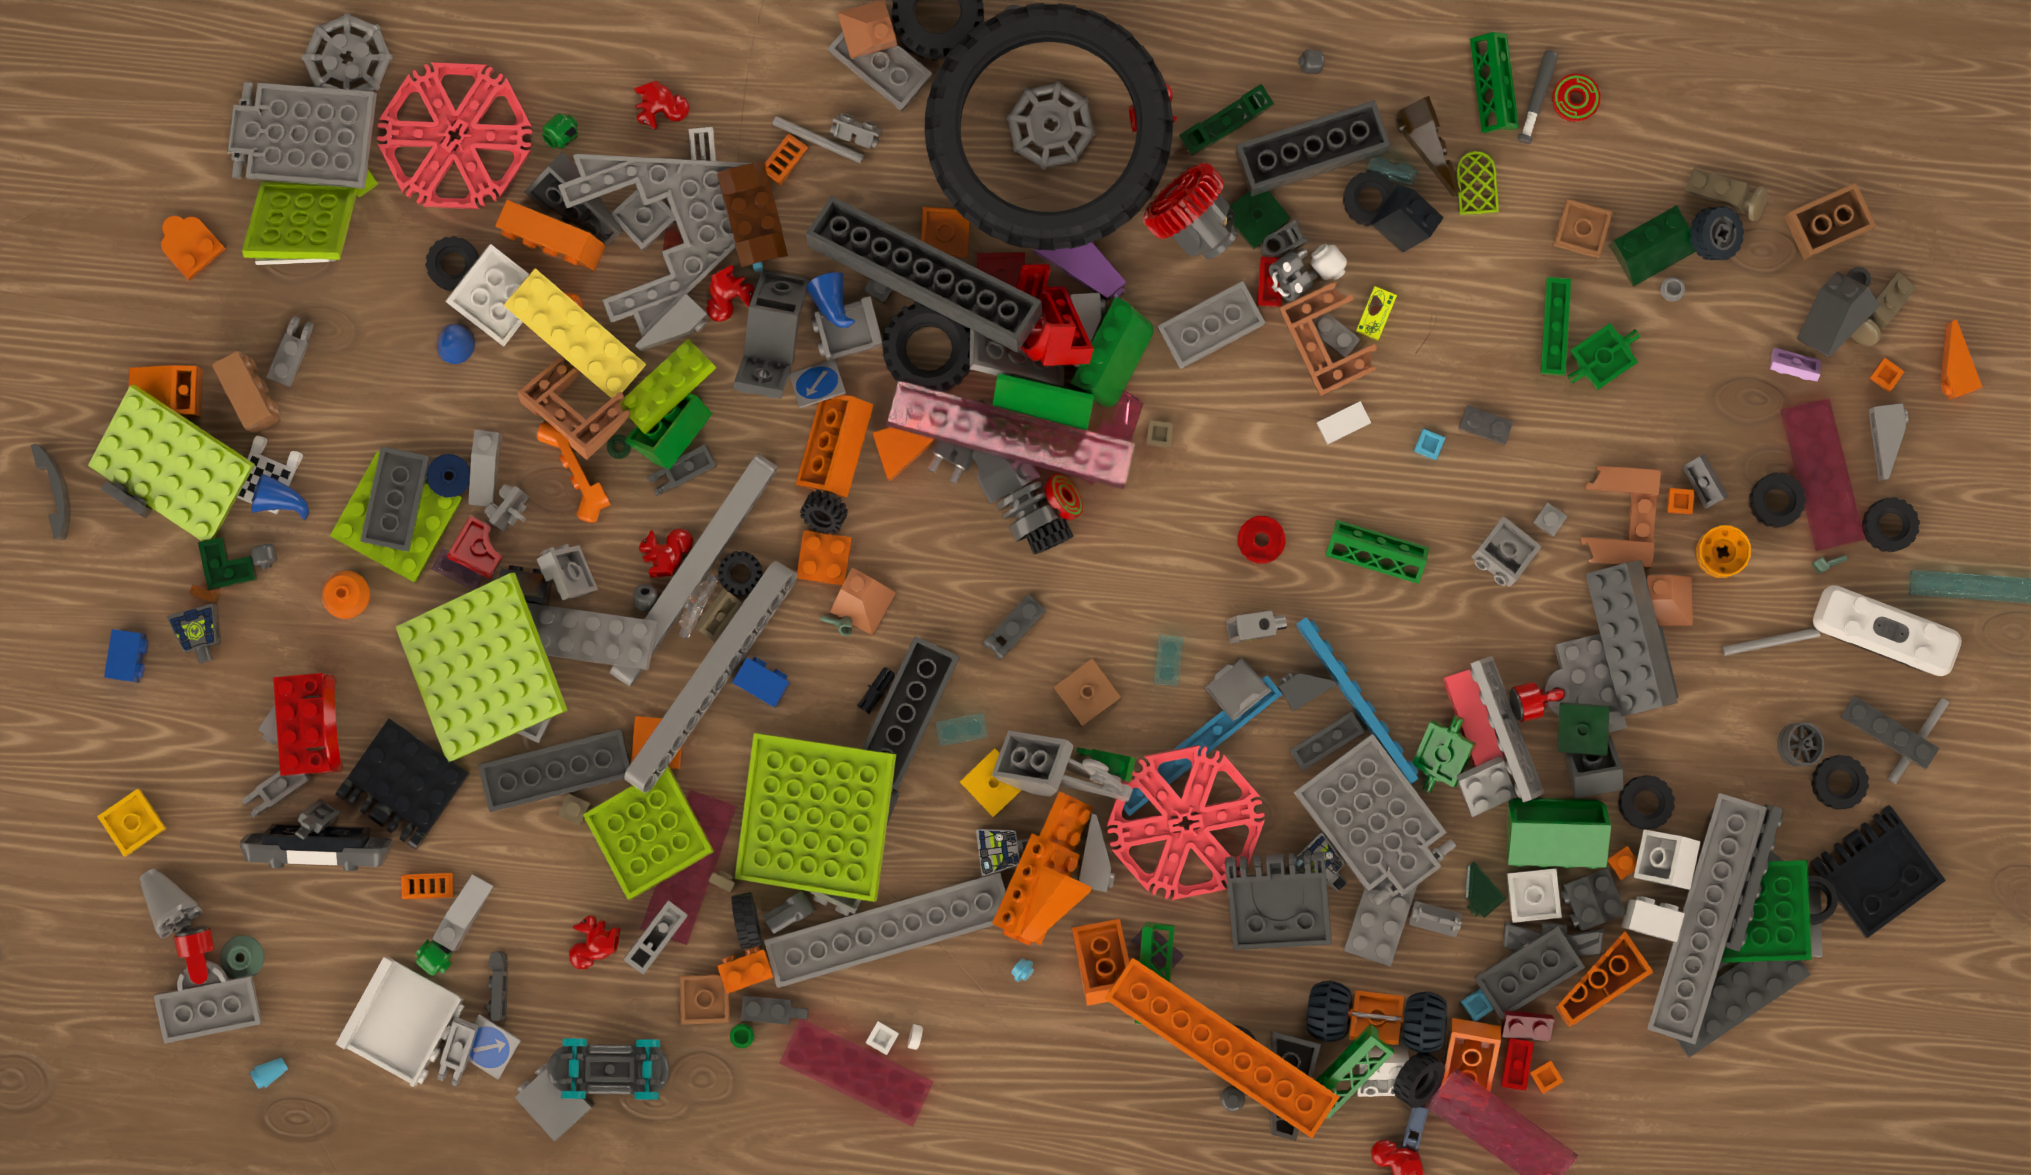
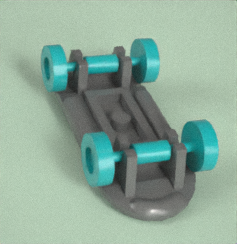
M563 1038L562 1047L558 1048L549 1059L547 1071L551 1083L556 1089L561 1091V1099H586V1094L634 1095L635 1100H659V1092L657 1091L661 1090L668 1081L670 1065L666 1055L657 1048L660 1047V1040L636 1039V1045L587 1044V1039Z

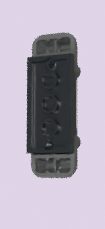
M272 824L264 833H250L240 840V848L247 862L269 863L271 868H282L284 863L341 865L343 870L346 871L358 870V866L379 867L386 860L392 847V839L370 837V827L328 826L319 834L310 832L303 840L295 835L302 825Z

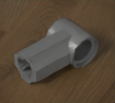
M802 890L763 917L773 934L788 927L791 923L804 919L816 910L805 891Z

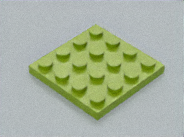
M261 181L242 249L244 258L340 260L357 195V188Z
M377 451L330 536L416 583L463 498L460 496L442 497L436 494L430 488L426 478L410 552L360 542L380 454Z
M667 766L649 792L644 793L632 785L583 814L628 900L634 899L714 852L669 766Z

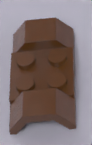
M764 162L750 163L718 172L717 177L741 268L771 259L787 257L788 253Z

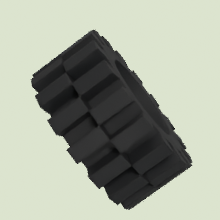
M820 490L812 491L800 510V513H802L800 516L802 519H805V524H810L809 528L812 530L816 528L818 533L824 531L826 535L829 532L835 534V532L840 530L848 515L846 504L841 503L842 499L840 497L836 499V494L834 493L829 495L826 490L823 493Z
M1061 519L1028 534L1026 539L1035 555L1056 547L1074 536L1067 520Z
M734 551L732 554H727L726 558L721 560L720 567H718V579L721 585L734 595H749L763 576L762 566L757 558L746 551ZM744 564L749 568L750 575L745 582L738 583L732 579L731 571L735 565Z

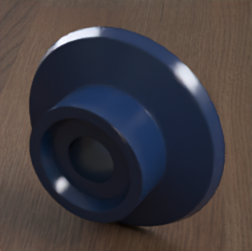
M440 455L428 467L427 482L436 494L442 497H455L462 494L469 486L470 468L457 455ZM448 472L453 474V479L449 481L444 478V475Z

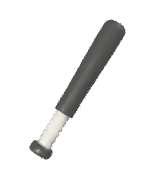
M1547 50L1543 55L1528 106L1525 126L1522 134H1519L1517 138L1521 143L1531 144L1532 129L1534 128L1536 117L1539 116L1557 63L1558 54L1555 51Z

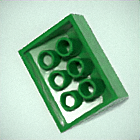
M998 374L992 411L997 412L996 416L1000 418L1010 419L1011 416L1019 417L1020 422L1034 424V421L1044 423L1043 427L1057 430L1059 426L1068 428V433L1081 435L1082 432L1087 433L1094 395Z

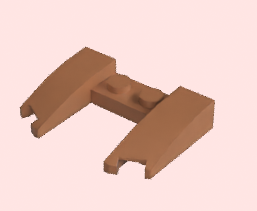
M1336 282L1279 308L1320 397L1376 370V367H1371V352L1377 351L1376 344L1332 364L1316 330L1313 319L1354 300L1350 293L1345 298L1334 289L1337 285Z
M560 356L518 391L519 401L535 416L540 415L569 440L570 446L587 460L619 429L630 416L629 410L623 412L620 402L624 401L623 393L619 392L585 420L558 397L581 374L574 366L565 364L566 359Z
M1597 466L1596 470L1600 471V474L1593 484L1587 482L1585 490L1631 494L1628 539L1614 540L1581 537V545L1588 544L1593 558L1589 559L1588 562L1616 566L1642 560L1643 568H1652L1655 546L1653 539L1657 495H1659L1661 470Z

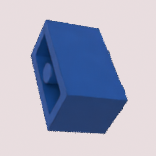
M112 629L104 678L139 683V679L143 677L145 671V664L142 663L143 655L147 653L149 646L146 634Z
M755 656L752 660L746 658L732 683L776 708L790 685V682L786 680L788 675L776 668L774 672H771L765 668L767 663Z

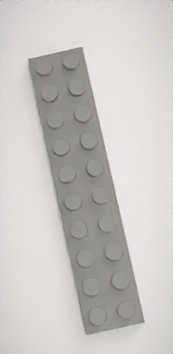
M1721 793L1718 794L1692 879L1691 888L1682 912L1685 914L1678 940L1673 942L1647 1030L1696 1044L1767 807Z
M999 872L764 940L777 988L993 926L992 922L1006 893L1001 873Z

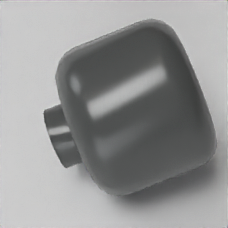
M1312 49L1303 51L1298 59L1302 72L1307 74L1321 73L1324 67L1323 52Z
M273 544L258 545L251 549L252 561L255 566L267 569L271 568V564L277 561V554Z
M641 584L633 591L634 606L640 611H650L658 600L657 590L650 584Z
M1229 1086L1222 1091L1220 1102L1226 1110L1237 1111L1243 1107L1245 1096L1235 1086Z

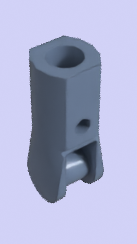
M1420 1106L1411 1109L1401 1148L1406 1146L1413 1148L1414 1152L1418 1151L1429 1109ZM1410 1130L1418 1132L1416 1139L1408 1137Z

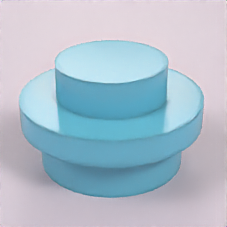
M1022 958L1014 966L1011 974L1015 976L1014 979L1017 982L1022 979L1026 981L1034 971L1032 968L1033 962Z

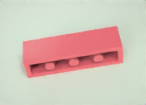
M1470 669L1443 678L1454 714L1464 719L1460 727L1462 736L1476 743L1469 757L1472 767H1477L1498 756H1501L1504 760L1503 756H1505V753L1498 747L1495 734L1497 733L1496 729H1493L1489 723L1488 708L1481 702L1479 696L1481 690L1478 682L1473 680Z

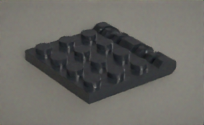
M388 718L335 795L345 800L355 785L358 786L349 797L347 803L352 806L357 802L363 791L368 793L370 796L361 805L360 812L365 814L374 801L378 800L379 802L373 808L368 818L384 827L393 813H397L398 815L388 826L387 831L391 834L396 831L404 818L410 824L403 830L399 839L405 842L415 827H417L418 829L407 843L408 846L417 850L470 773L454 762H449L444 755Z
M1887 805L1880 812L1892 827H1889L1879 814L1873 816L1874 822L1884 833L1877 837L1870 825L1865 822L1860 825L1865 835L1871 840L1870 843L1867 842L1858 829L1853 830L1842 838L1846 847L1853 854L1851 857L1839 842L1833 845L1837 854L1844 860L1843 863L1837 865L1827 851L1821 854L1832 871H1829L1819 857L1810 862L1816 874L1830 881L1838 895V902L1865 938H1869L1946 881L1890 805Z

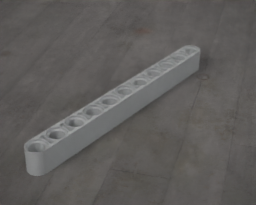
M759 453L750 462L646 616L645 620L657 622L651 657L777 472L778 466ZM613 665L610 674L631 687L643 670Z
M778 561L771 563L628 767L624 776L627 782L644 793L649 792L654 787L797 580L796 572Z

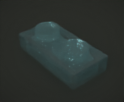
M1381 157L1370 158L1366 171L1371 172L1378 171L1380 174L1388 176V179L1413 185L1417 170H1413L1411 165L1399 163L1398 165L1390 164L1389 160Z
M1159 635L1153 684L1178 687L1183 646L1182 637Z
M984 713L935 722L940 746L988 738Z

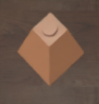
M884 0L837 12L851 59L897 46Z
M852 568L837 595L830 613L841 619L843 617H850L853 621L852 625L873 635L896 592Z
M1647 575L1646 580L1658 626H1693L1692 577Z

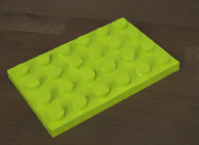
M131 385L127 390L88 464L89 467L113 483L116 481L128 489L127 492L135 496L136 494L147 501L149 507L202 542L215 539L255 465L136 385Z

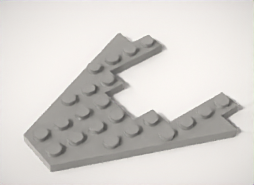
M588 154L572 155L580 177L558 185L566 208L635 183L644 206L667 198L684 242L662 251L670 275L602 300L610 323L634 315L641 335H645L685 294H688L735 248L717 173L750 163Z

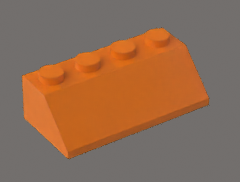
M839 395L818 403L795 485L812 490H820L821 492L826 490L830 495L834 493L836 494L835 496L848 497L874 404L847 395Z

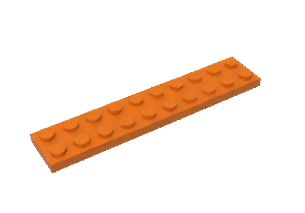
M1133 957L1105 997L1107 1001L1310 1138L1314 1137L1339 1099L1338 1095Z

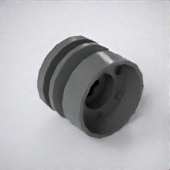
M1041 481L1029 485L1026 484L1012 491L997 504L999 511L1009 507L1011 509L1002 515L1004 520L1012 517L1016 518V521L1009 526V530L1016 542L1026 539L1028 534L1061 518L1057 510H1054L1050 504L1041 505V502L1047 498L1045 492L1039 495L1035 494L1044 487Z

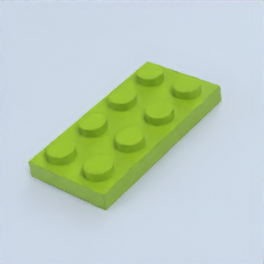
M687 339L625 396L624 401L620 402L623 412L629 410V418L646 434L711 374L716 367Z

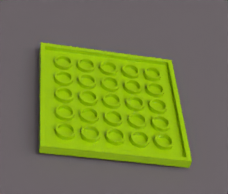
M509 573L396 626L444 756L449 762H453L568 711L515 573Z
M754 733L735 879L860 900L877 901L896 754Z

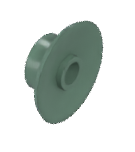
M236 936L230 939L222 948L220 956L221 965L224 971L233 978L249 975L255 976L261 970L264 963L263 948L252 937ZM240 953H242L245 957L243 962L238 961V955Z

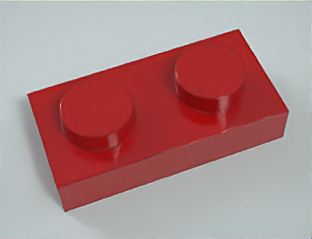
M1260 257L1257 306L1282 307V295L1279 291L1275 292L1272 288L1274 281L1269 273V267L1280 258Z
M1508 1038L1501 1087L1526 1091L1534 1042Z

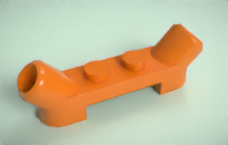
M544 421L539 426L537 439L539 442L560 448L562 454L559 458L565 469L569 467L573 473V476L570 477L576 490L581 489L583 493L576 516L579 520L593 524L597 522L600 510L611 505L610 500L599 482L591 486L576 454L570 446L569 440L550 423Z

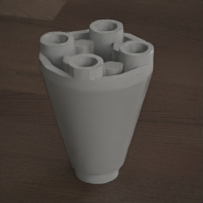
M151 869L140 877L141 888L154 929L161 939L175 932L191 928L190 923L202 914L203 910L198 903L162 872H158L157 869Z

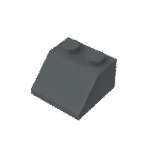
M1611 735L1609 736L1607 755L1564 752L1569 782L1575 799L1624 790L1623 767Z

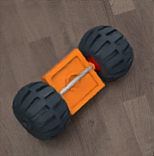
M1322 981L1311 988L1307 1009V1030L1311 1036L1320 1041L1335 1042L1346 1037L1351 1019L1350 1040H1355L1371 1024L1378 1029V1038L1386 1044L1399 1045L1401 1026L1403 1025V1042L1408 1048L1420 1053H1432L1441 1049L1444 1044L1447 1027V1002L1438 994L1429 991L1418 992L1407 999L1403 1015L1405 996L1355 991L1354 1006L1351 1009L1352 994L1348 987L1336 981Z

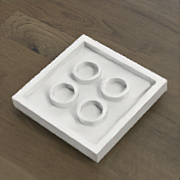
M489 244L445 302L502 346H505L523 322L503 304L529 274L493 245Z

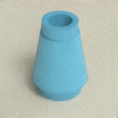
M282 1057L255 1066L254 1070L249 1073L258 1089L262 1087L267 1088L288 1068Z

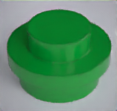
M738 1024L730 1032V1041L737 1048H747L754 1041V1031L747 1024Z

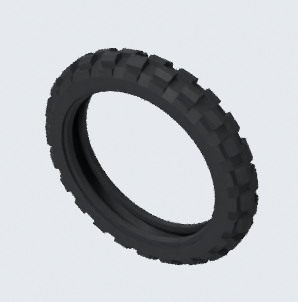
M1036 3L1013 10L1011 8L998 13L995 17L978 24L959 43H956L947 54L945 61L938 69L932 82L926 104L924 132L926 149L936 180L944 195H946L953 207L965 219L987 235L1000 239L1007 244L1021 248L1055 251L1056 249H1072L1084 246L1095 240L1102 239L1117 231L1118 228L1129 222L1141 210L1158 187L1166 169L1173 137V115L1167 86L1161 72L1146 48L1120 24L1117 25L1107 19L1102 14L1078 8L1076 5ZM1043 42H1056L1079 47L1094 54L1108 64L1116 72L1129 92L1137 123V135L1133 153L1126 168L1116 182L1096 199L1076 208L1056 212H1040L1021 208L994 194L973 171L964 152L961 140V119L965 101L970 89L981 73L992 62L1009 51L1025 45Z

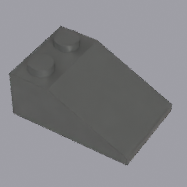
M1837 271L1820 288L1797 339L1818 352L1831 357L1880 305L1867 286Z

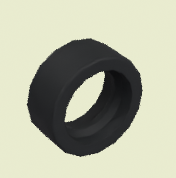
M1812 875L1808 876L1809 887L1819 888L1827 897L1825 910L1819 914H1810L1811 925L1823 923L1832 916L1837 908L1838 895L1830 881L1823 877Z

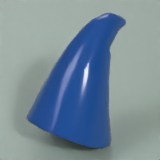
M840 272L827 273L811 280L806 289L821 313L837 327L848 328L854 324L855 320L845 315L843 302L844 274Z
M461 324L445 326L437 339L439 356L443 361L450 364L465 362L472 355L475 348L473 333L469 328Z
M261 474L255 486L251 513L277 509L295 510L301 515L303 520H306L309 508L302 496L278 480Z

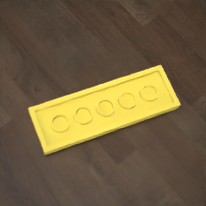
M536 268L503 304V306L611 399L619 392L622 393L646 366L640 358Z

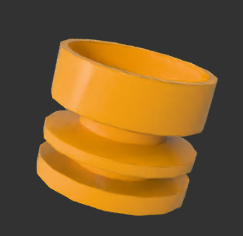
M1720 525L1710 529L1699 539L1695 548V558L1699 567L1707 575L1714 578H1727L1741 572L1747 566L1751 557V545L1748 537L1740 529L1731 525ZM1725 547L1727 557L1718 558L1719 552L1716 549Z

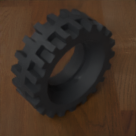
M892 0L893 25L900 42L906 45L907 50L910 52L914 51L922 59L929 57L932 61H937L938 58H946L956 43H959L970 30L981 22L984 23L982 0H957L961 12L955 26L947 32L933 33L921 27L916 19L915 10L919 0Z
M914 302L915 304L909 307L904 306L901 308V312L897 315L894 314L891 318L892 321L888 327L886 326L882 347L888 371L893 376V379L899 382L906 390H912L919 395L931 394L933 396L937 395L936 393L950 391L952 387L962 383L963 378L970 372V328L918 302ZM931 326L939 328L947 334L951 341L952 351L949 360L944 366L937 370L926 371L917 368L911 363L907 356L906 347L908 339L915 331L922 327Z

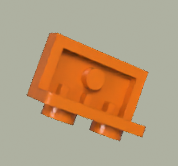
M757 946L744 951L746 955L744 957L736 959V956L732 955L721 959L722 964L717 967L727 994L774 977L765 949L759 950Z

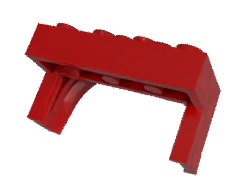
M1048 264L1023 265L1015 288L1041 300V317L1043 318L1038 320L1021 347L1022 351L1033 361L1041 359L1043 366L1090 364L1093 347L1066 287H1046L1051 270Z
M315 673L273 677L280 776L342 772L343 764L339 752L335 708V683L337 679L334 675ZM317 695L320 696V697H315V698H304V699H303V697H306V696H317ZM325 747V748L322 749V750H311V751H308V750L306 749V748Z

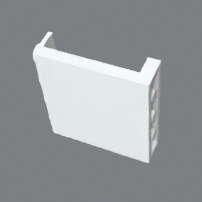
M383 957L336 1045L343 1049L347 1048L411 1083L410 1086L412 1087L417 1086L418 1083L423 1084L429 1073L426 1068L430 1061L434 1063L439 1056L441 1049L438 1047L442 1039L445 1041L448 1039L453 1019L459 1018L465 1008L462 1005L464 998L390 957Z

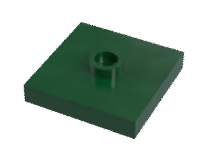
M1248 191L1230 206L1231 210L1235 213L1233 226L1253 250L1262 244L1268 235L1278 231L1291 220L1288 213L1269 191L1250 196Z
M1560 702L1558 752L1607 755L1610 706Z

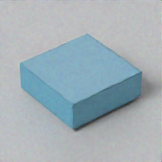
M1423 428L1413 452L1436 461L1446 437Z
M1481 988L1460 1001L1474 1022L1494 1010Z

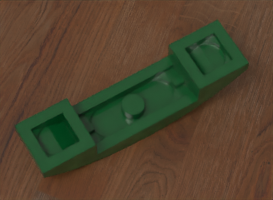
M1260 84L1242 95L1239 100L1205 121L1197 123L1179 134V136L1193 156L1248 124L1271 108L1274 103L1264 86Z

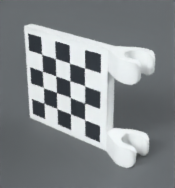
M256 436L247 458L255 465L237 498L252 504L255 486L261 474H265L290 486L295 471L303 458V454L292 451L288 457L287 465L281 464L261 455L268 441L262 436ZM280 509L268 511L274 514H278Z

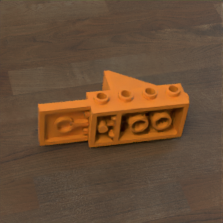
M1059 791L1040 835L1031 834L992 922L993 925L1004 929L1003 935L1029 946L1031 942L1041 945L1047 930L1091 892V886L1071 878L1081 856L1075 853L1074 850L1080 841L1086 823L1090 819V814L1093 810L1092 806Z

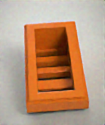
M788 134L764 163L768 178L781 187L809 147L791 134ZM789 142L800 149L798 153L787 147ZM785 150L794 158L790 160L781 153ZM778 158H780L782 161H784V162L787 163L788 165H787L786 168H785V167H783L781 164H779L776 160H777ZM772 165L782 171L780 175L770 169Z
M453 873L401 875L402 899L453 898ZM440 878H445V893H441ZM410 879H414V894H410ZM420 879H424L425 894H420ZM430 879H435V893H431Z

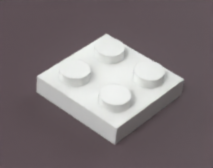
M1556 869L1506 873L1512 923L1562 918Z

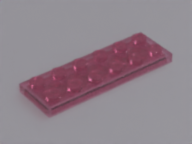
M1830 399L1780 410L1797 479L1805 491L1806 502L1804 506L1815 550L1820 551L1865 540Z
M690 790L687 801L714 852L656 885L640 928L645 930L669 900L688 914L671 937V940L688 945L710 883L709 879L716 867L737 808L733 804Z
M804 1019L799 1020L779 1064L912 1127L934 1082Z
M1456 1068L1427 1105L1429 1110L1521 1175H1564L1577 1159L1578 1155Z

